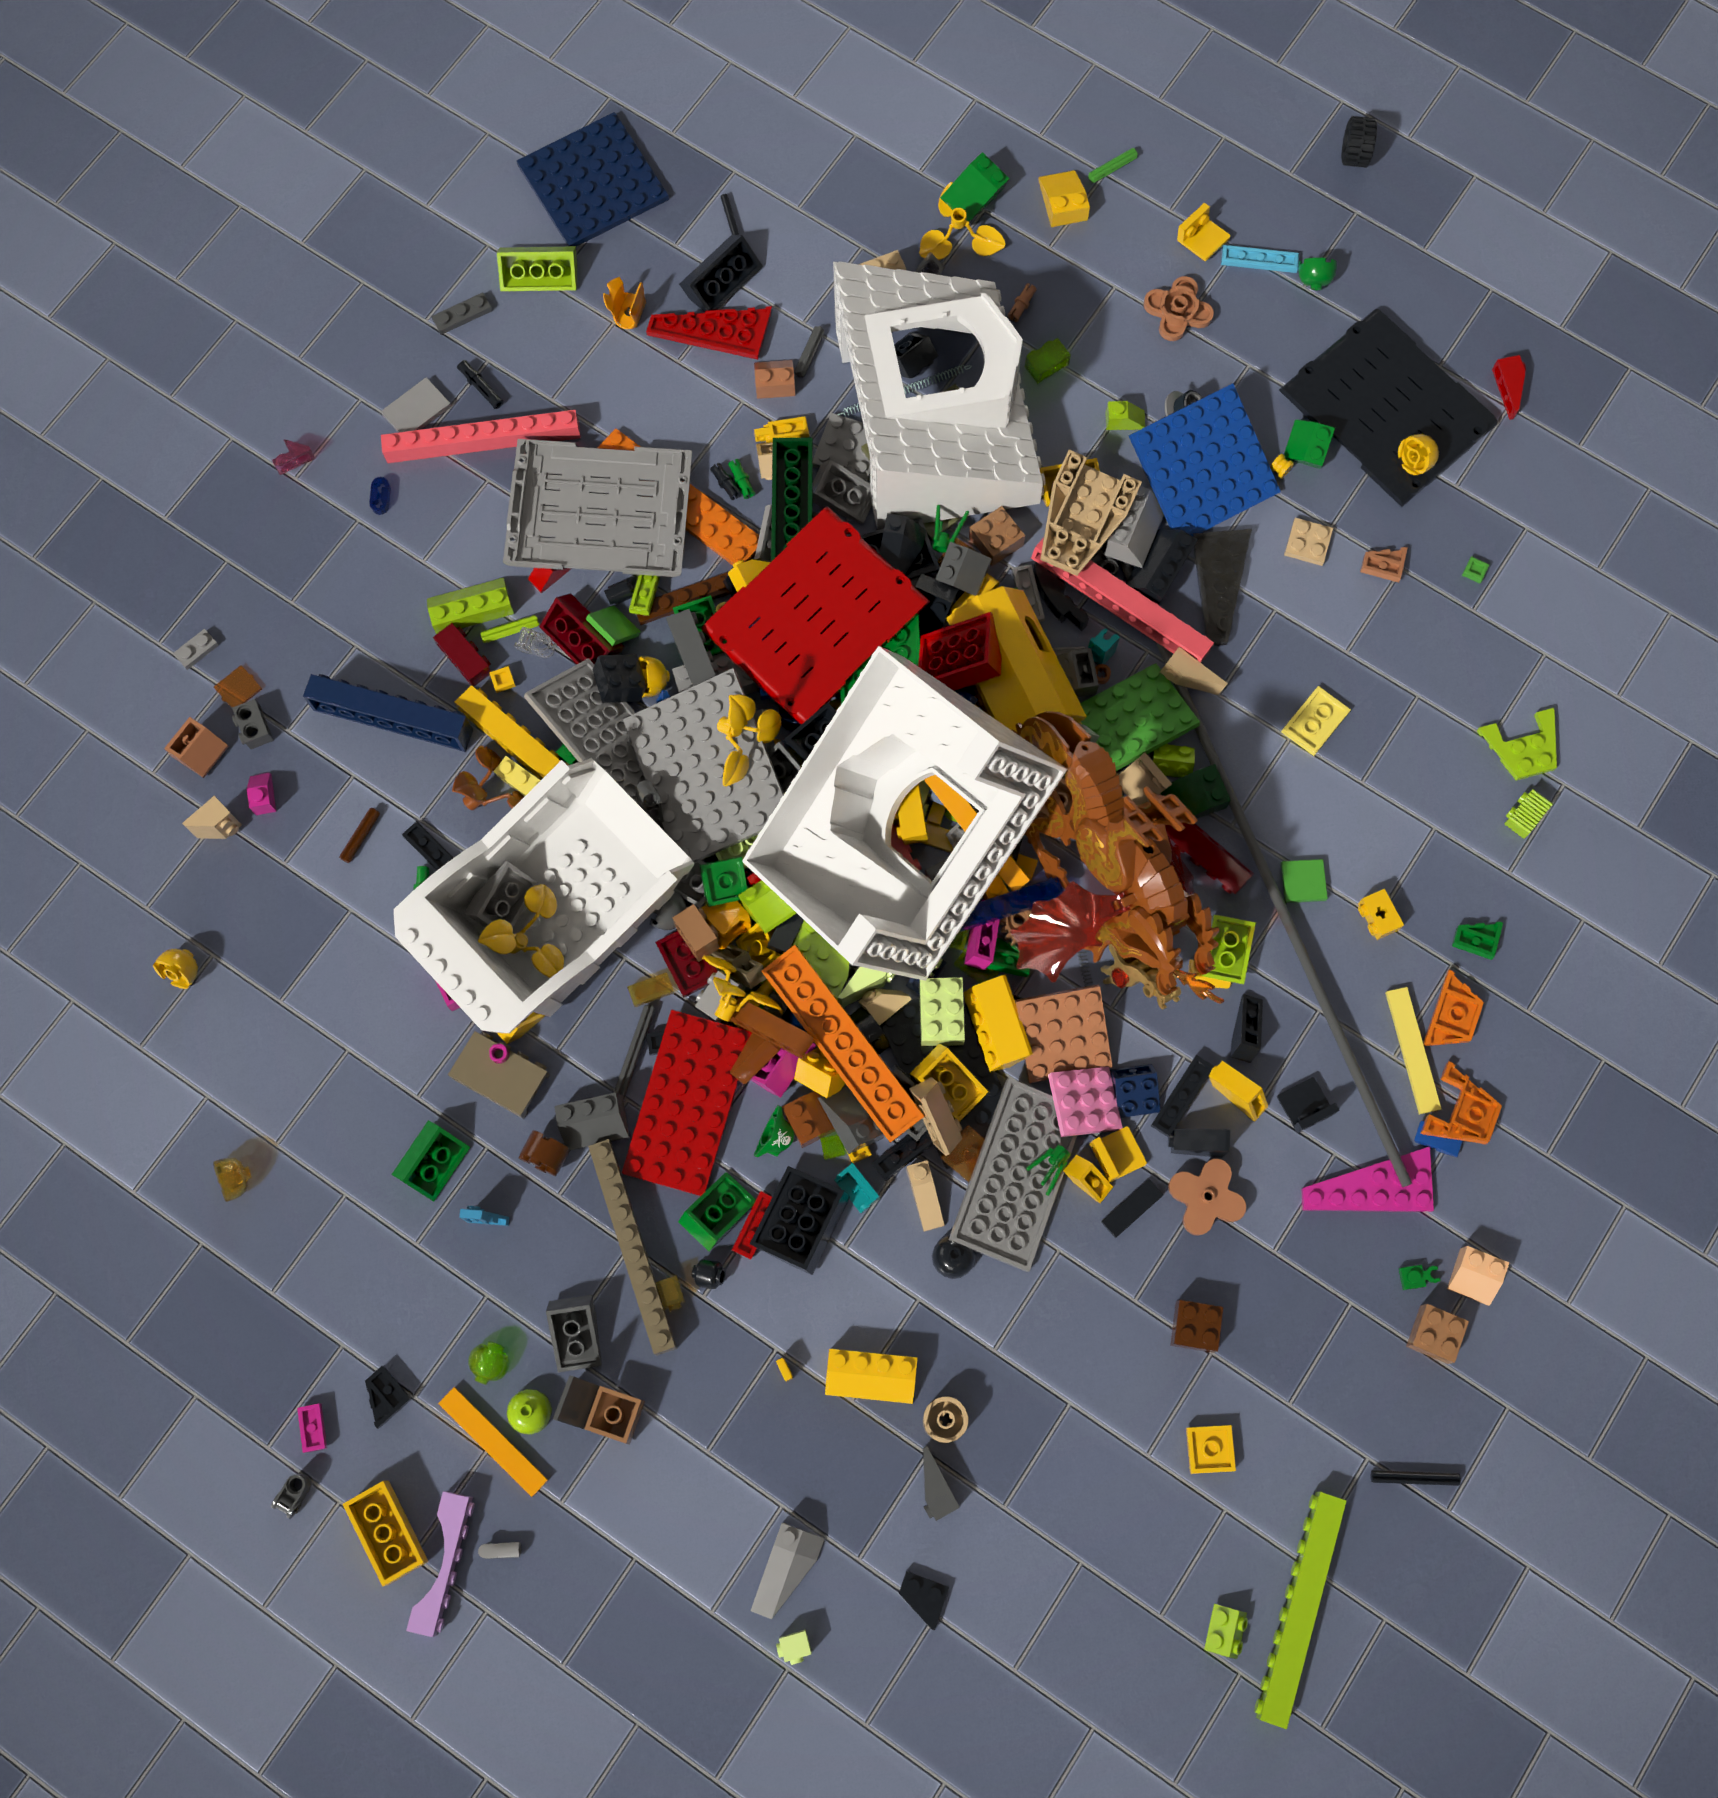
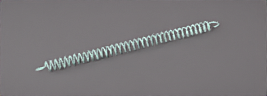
M951 369V370H948V372H947L948 376H949V371H950L951 374H952V377H953L952 369Z

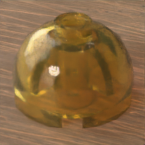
M228 1157L213 1161L224 1200L228 1202L242 1196L248 1188V1179L252 1178L249 1167H243L242 1163L236 1158Z

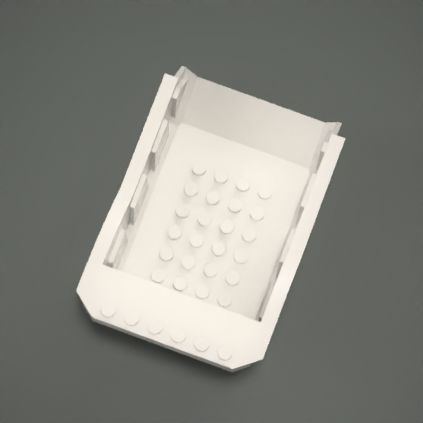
M590 758L568 766L561 760L480 841L438 869L394 908L395 937L481 1030L510 1034L532 1012L551 1017L562 1006L561 1002L580 984L583 985L617 947H622L638 931L636 928L654 910H659L672 897L679 881L684 875L689 873L695 863L595 760ZM505 861H508L538 882V885L545 884L555 895L557 901L555 914L549 919L539 915L538 919L524 933L528 937L527 947H539L541 949L545 944H552L562 952L564 968L551 978L543 975L534 967L531 957L536 951L523 952L521 950L516 954L509 953L504 955L496 953L489 947L479 943V936L485 927L464 914L473 896ZM525 906L513 927V933H519L536 913L529 911Z

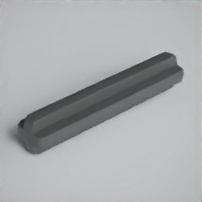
M821 326L814 327L794 370V374L799 378L805 376L823 337L824 329Z

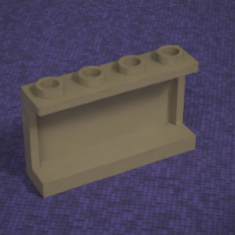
M474 1031L448 1073V1076L524 1119L528 1113L526 1109L544 1079L550 1076L546 1071L547 1067L537 1061L535 1064L528 1061L529 1057L519 1051L515 1054L510 1051L511 1047L501 1041L499 1044L501 1043L509 1050V1057L506 1062L497 1064L489 1057L490 1048L492 1045L497 1044L492 1041L493 1037L483 1031L481 1034ZM496 1050L494 1052L495 1057L501 1058L503 1050Z

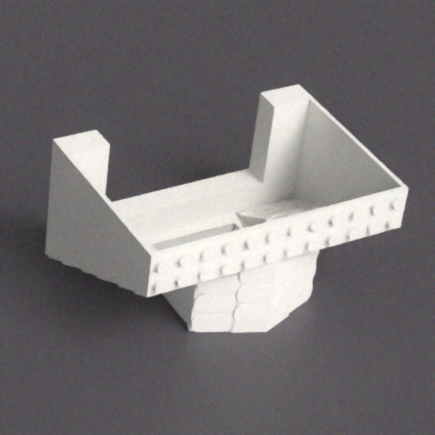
M833 262L836 334L842 363L850 362L870 454V497L877 530L884 529L887 513L906 516L911 520L921 517L923 523L934 522L936 520L937 505H940V520L963 517L966 511H969L968 516L993 512L1001 506L1004 509L1040 504L1041 496L1044 495L1045 476L1044 473H1040L1041 459L1040 456H1036L1037 443L1036 439H1032L1031 436L1033 434V426L1031 422H1028L1029 410L1028 406L1024 405L1023 402L1025 400L1024 389H1020L1019 385L1021 383L1019 369L1023 339L1009 319L1005 317L1004 306H1000L1001 293L1000 290L996 289L995 282L955 276L948 277L925 272L918 273L901 269L894 270L865 264ZM925 327L973 333L979 341L984 354V369L975 387H962L958 390L922 396L920 394L916 397L906 398L891 332Z
M878 646L865 668L861 671L859 678L849 690L845 700L837 709L831 722L825 728L819 741L815 744L812 752L804 761L798 774L792 780L786 793L780 799L779 804L769 816L768 821L759 832L742 862L850 964L926 981L1068 769L905 657ZM937 775L978 809L979 812L934 880L931 881L891 846V831L895 814L909 791L924 779Z

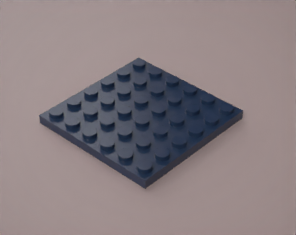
M615 112L516 160L518 167L568 247H577L669 200V195Z

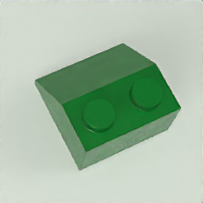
M1295 419L1284 452L1285 459L1321 469L1335 428L1317 422Z

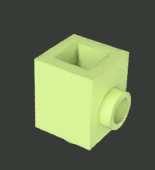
M806 1630L782 1636L779 1638L780 1643L776 1644L779 1658L784 1657V1661H790L791 1665L803 1662V1657L812 1654Z

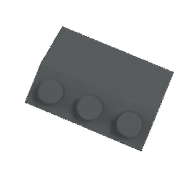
M616 1092L554 1106L557 1127L565 1146L570 1151L585 1148L607 1139L612 1142L630 1138L623 1096Z

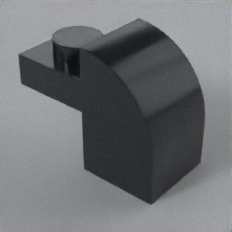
M862 1006L849 1015L878 1054H881L890 1047V1043L886 1039L882 1028Z

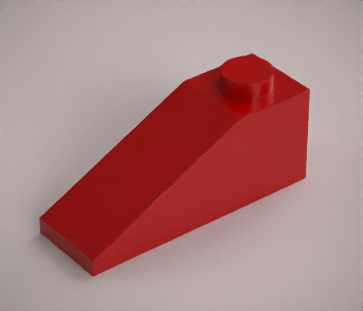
M1520 355L1498 359L1492 368L1509 420L1514 419L1519 411L1525 379L1526 365L1522 362Z

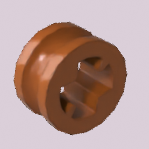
M1105 664L1095 666L1098 684L1107 683L1111 676L1110 668ZM1098 671H1100V673L1104 671L1105 678H1103V676H1101V678L1098 677Z

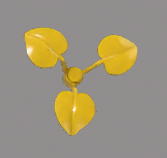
M950 182V183L945 187V189L943 190L941 196H942V195L944 194V192L952 185L953 182ZM939 198L938 208L940 213L945 217L951 216L949 230L945 237L939 230L928 231L921 239L919 255L925 259L931 252L938 260L946 258L952 250V244L947 240L952 229H962L964 226L967 227L971 236L974 237L972 240L973 250L981 256L993 255L1002 250L1006 244L1002 235L995 228L988 225L979 226L975 234L969 225V221H966L965 210L962 208L952 210Z
M729 695L728 717L723 716L717 724L718 731L726 734V739L737 749V751H732L726 759L723 772V786H730L744 778L749 768L748 756L742 754L743 750L734 741L733 737H738L742 733V729L758 732L757 741H762L766 744L774 740L781 727V716L773 709L765 710L760 715L757 723L758 728L745 726L753 718L756 709L755 702L745 695Z
M539 884L531 887L525 893L524 902L527 909L536 914L519 933H513L512 925L508 921L498 919L485 927L479 936L478 942L489 947L494 952L504 955L509 953L516 954L521 950L523 952L536 951L531 957L534 967L543 975L551 978L564 968L562 952L552 944H545L541 949L539 947H527L528 937L524 934L538 919L539 915L549 919L555 914L557 909V901L552 890L545 884Z
M709 955L702 957L709 964L724 970L726 973L725 980L718 977L713 978L714 985L719 996H721L720 1003L714 1013L718 1018L729 1022L734 1012H739L740 1008L748 1000H755L763 1005L773 1007L783 1014L784 1011L769 996L751 991L746 996L742 989L732 985L729 982L731 972H736V968L731 963ZM731 995L741 996L745 998L738 1005H736L737 1000L732 998Z

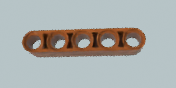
M738 996L734 998L737 1000L736 1005H738L743 1000ZM748 1001L740 1008L739 1012H734L730 1020L799 1058H803L815 1041L805 1031Z

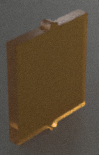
M242 665L214 686V689L222 696V701L227 702L231 708L247 702L262 690L260 685L254 680V676L249 674Z

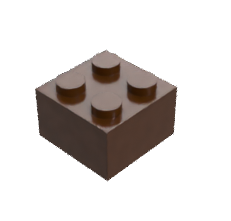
M1184 1300L1176 1301L1170 1346L1211 1353L1218 1352L1223 1307Z

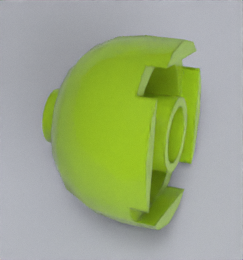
M532 1389L518 1392L511 1398L507 1407L508 1422L514 1430L521 1434L532 1435L542 1431L548 1425L552 1415L551 1403L546 1395Z

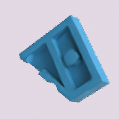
M467 1206V1209H460L459 1218L467 1223L509 1226L510 1217L486 1212L478 1206Z

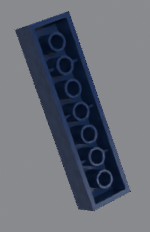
M311 674L303 694L304 699L313 711L466 752L473 733V728L467 717L460 711L449 712L438 705L434 707L427 706L426 703L419 700L413 702L401 695L390 696L382 690L372 691L364 685H350L349 682L338 679V681L331 680L330 677L323 674L318 676Z

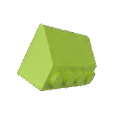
M576 246L500 247L497 251L500 291L577 290Z
M504 577L427 598V608L436 634L451 623L456 628L461 627L462 629L514 614Z

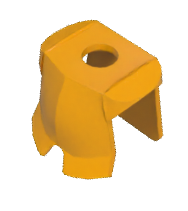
M620 277L614 278L607 283L609 294L603 293L605 306L611 311L617 326L623 329H634L639 323L646 304L643 283L640 282L636 294L624 292V284ZM628 308H630V316H627L625 314V311Z
M738 901L701 907L707 916L708 925H713L719 934V949H726L736 937L746 933L751 928L749 913Z

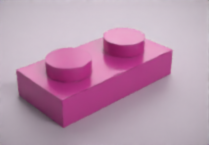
M318 1403L297 1408L303 1453L327 1449L322 1404Z

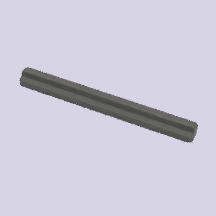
M650 1005L643 1007L613 1092L622 1095L623 1100L656 1010Z

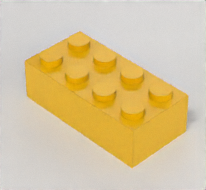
M382 1481L343 1503L345 1511L382 1587L392 1584L429 1562L389 1481Z

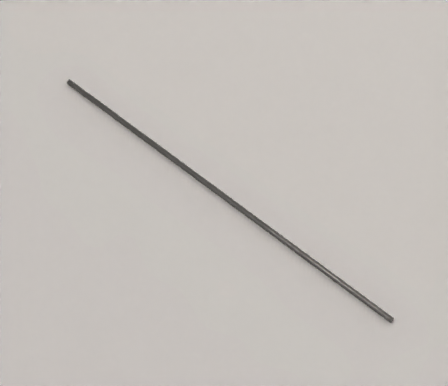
M1118 560L1126 579H1128L1133 571L1131 564ZM1156 643L1157 648L1162 656V659L1166 664L1168 660L1172 657V654L1170 651ZM1174 683L1177 692L1200 721V726L1195 728L1196 734L1210 764H1216L1231 800L1229 803L1230 809L1403 1188L1413 1183L1190 693L1187 687Z

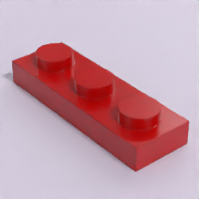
M762 1191L759 1192L731 1249L732 1251L750 1260L752 1259L757 1248L750 1245V1242L772 1196Z

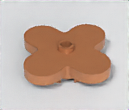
M1182 276L1177 278L1169 291L1153 289L1145 296L1144 309L1150 315L1161 318L1159 333L1165 340L1177 341L1182 338L1187 326L1205 328L1212 321L1213 309L1208 303L1197 299L1198 285L1190 277Z
M1209 1160L1203 1166L1199 1176L1189 1172H1179L1169 1181L1168 1189L1171 1196L1175 1200L1186 1204L1187 1208L1183 1215V1225L1192 1235L1199 1236L1207 1233L1211 1229L1215 1218L1226 1222H1236L1246 1212V1203L1243 1197L1228 1190L1232 1172L1230 1166L1224 1160ZM1209 1193L1211 1200H1206L1204 1194Z

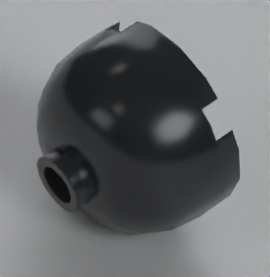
M947 1235L934 1246L932 1253L933 1265L937 1272L944 1277L950 1279L961 1278L967 1275L974 1266L975 1251L948 1240L950 1235Z

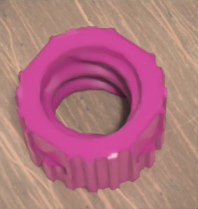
M501 1043L494 1044L489 1050V1057L497 1064L504 1063L508 1060L509 1050ZM498 1049L503 1050L501 1058H496L494 1052Z

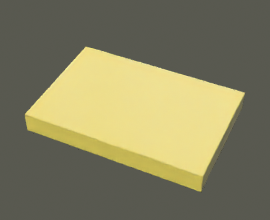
M1318 686L1281 732L1314 756L1351 709Z

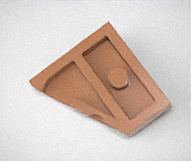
M1401 547L1399 551L1385 549L1379 552H1365L1360 572L1399 583L1408 548Z

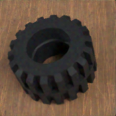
M1350 117L1342 144L1341 159L1343 165L1368 167L1376 143L1377 122L1375 118Z

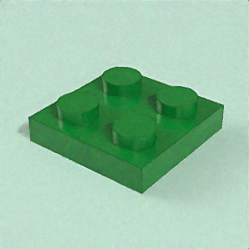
M738 856L700 865L708 907L740 900L738 895L747 890L742 857Z

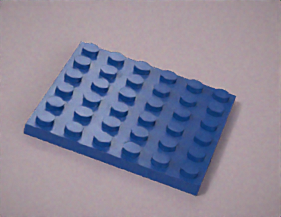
M1233 383L1128 435L1170 529H1181L1194 537L1281 492Z

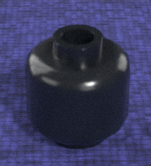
M701 1259L697 1265L693 1266L692 1278H694L695 1284L698 1287L716 1289L725 1280L726 1271L719 1261Z

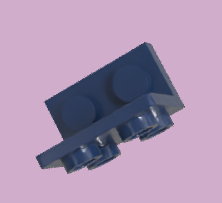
M1152 1064L1110 1070L1112 1081L1115 1084L1120 1118L1160 1112L1158 1077Z

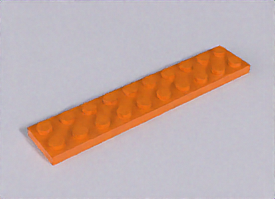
M616 428L598 446L599 449L635 451L634 447H640ZM690 484L685 530L731 565L740 560H744V562L751 560L756 553L759 535Z
M796 945L792 946L761 971L806 1032L814 1038L815 1044L890 1143L925 1117Z

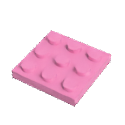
M1109 1067L1052 1072L1048 1075L1061 1137L1117 1131L1123 1128Z

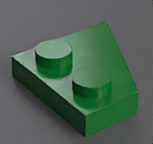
M1503 922L1489 925L1484 923L1458 925L1452 946L1492 960L1496 954Z

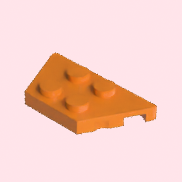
M1448 970L1423 1042L1424 1046L1469 1043L1472 1040L1484 1002L1477 995H1474L1465 983L1462 984L1452 970Z

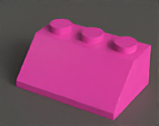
M813 1043L806 1053L812 1051L816 1045ZM781 1048L750 1080L781 1098L795 1077L799 1057Z

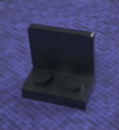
M1314 1077L1277 1095V1099L1297 1134L1340 1111L1336 1103L1329 1104Z

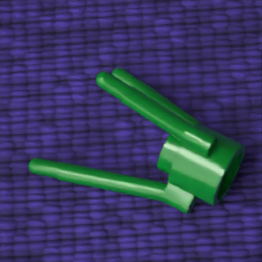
M937 505L933 549L935 551L945 553L949 543L955 542L969 515V511L965 512L950 539L949 534L942 532L943 522L940 521V505Z
M1057 1145L1055 1149L1050 1147L1045 1154L1026 1168L1029 1171L1047 1157H1050L1048 1161L1053 1166L1042 1180L1041 1185L1044 1186L1056 1168L1058 1169L1046 1192L1047 1196L1050 1195L1071 1154L1060 1145Z

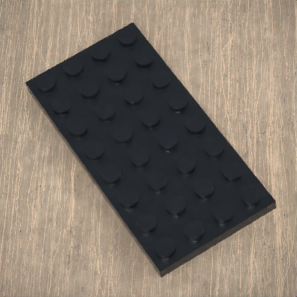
M920 997L910 1000L880 1025L886 1039L890 1043L891 1051L898 1066L909 1076L936 1047L921 1046ZM965 1007L964 1045H949L945 1047L958 1058L986 1088L988 1093L959 1122L962 1127L960 1134L963 1139L953 1151L945 1156L936 1147L946 1170L979 1156L1003 1090L995 1071H989L976 1030Z

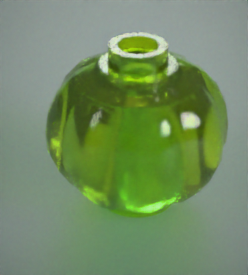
M488 1341L487 1345L479 1344L471 1351L468 1365L476 1376L475 1381L487 1385L488 1381H498L506 1375L510 1362L508 1355L503 1352L505 1347Z

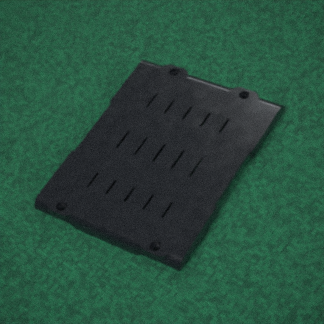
M1374 309L1361 321L1354 323L1346 331V334L1315 360L1304 365L1296 376L1279 389L1311 422L1334 427L1333 437L1362 463L1361 469L1401 507L1424 487L1432 483L1497 425L1496 417L1459 382L1456 383L1416 346V343L1379 309ZM1416 434L1430 436L1436 442L1439 450L1436 464L1423 474L1412 475L1408 473L1401 465L1404 462L1397 456L1401 441Z

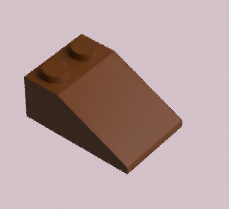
M815 1091L782 1106V1111L802 1148L835 1132L832 1123L818 1100L822 1095Z

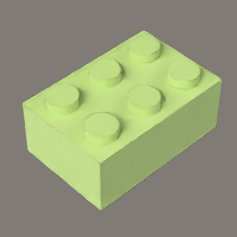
M963 977L927 978L926 981L920 980L921 1046H937L938 1044L943 1046L964 1045Z

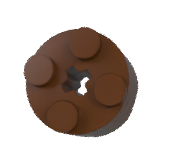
M532 1130L518 1158L528 1164L532 1163L535 1165V1169L556 1177L570 1152L569 1148L551 1137H543V1133Z

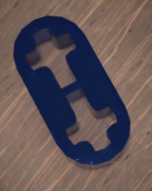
M377 477L371 483L369 504L372 511L377 515H383L389 509L391 486L384 477ZM381 484H384L385 487H382L380 493L378 487H380ZM379 499H381L382 505H380V508H377L376 505L379 504Z

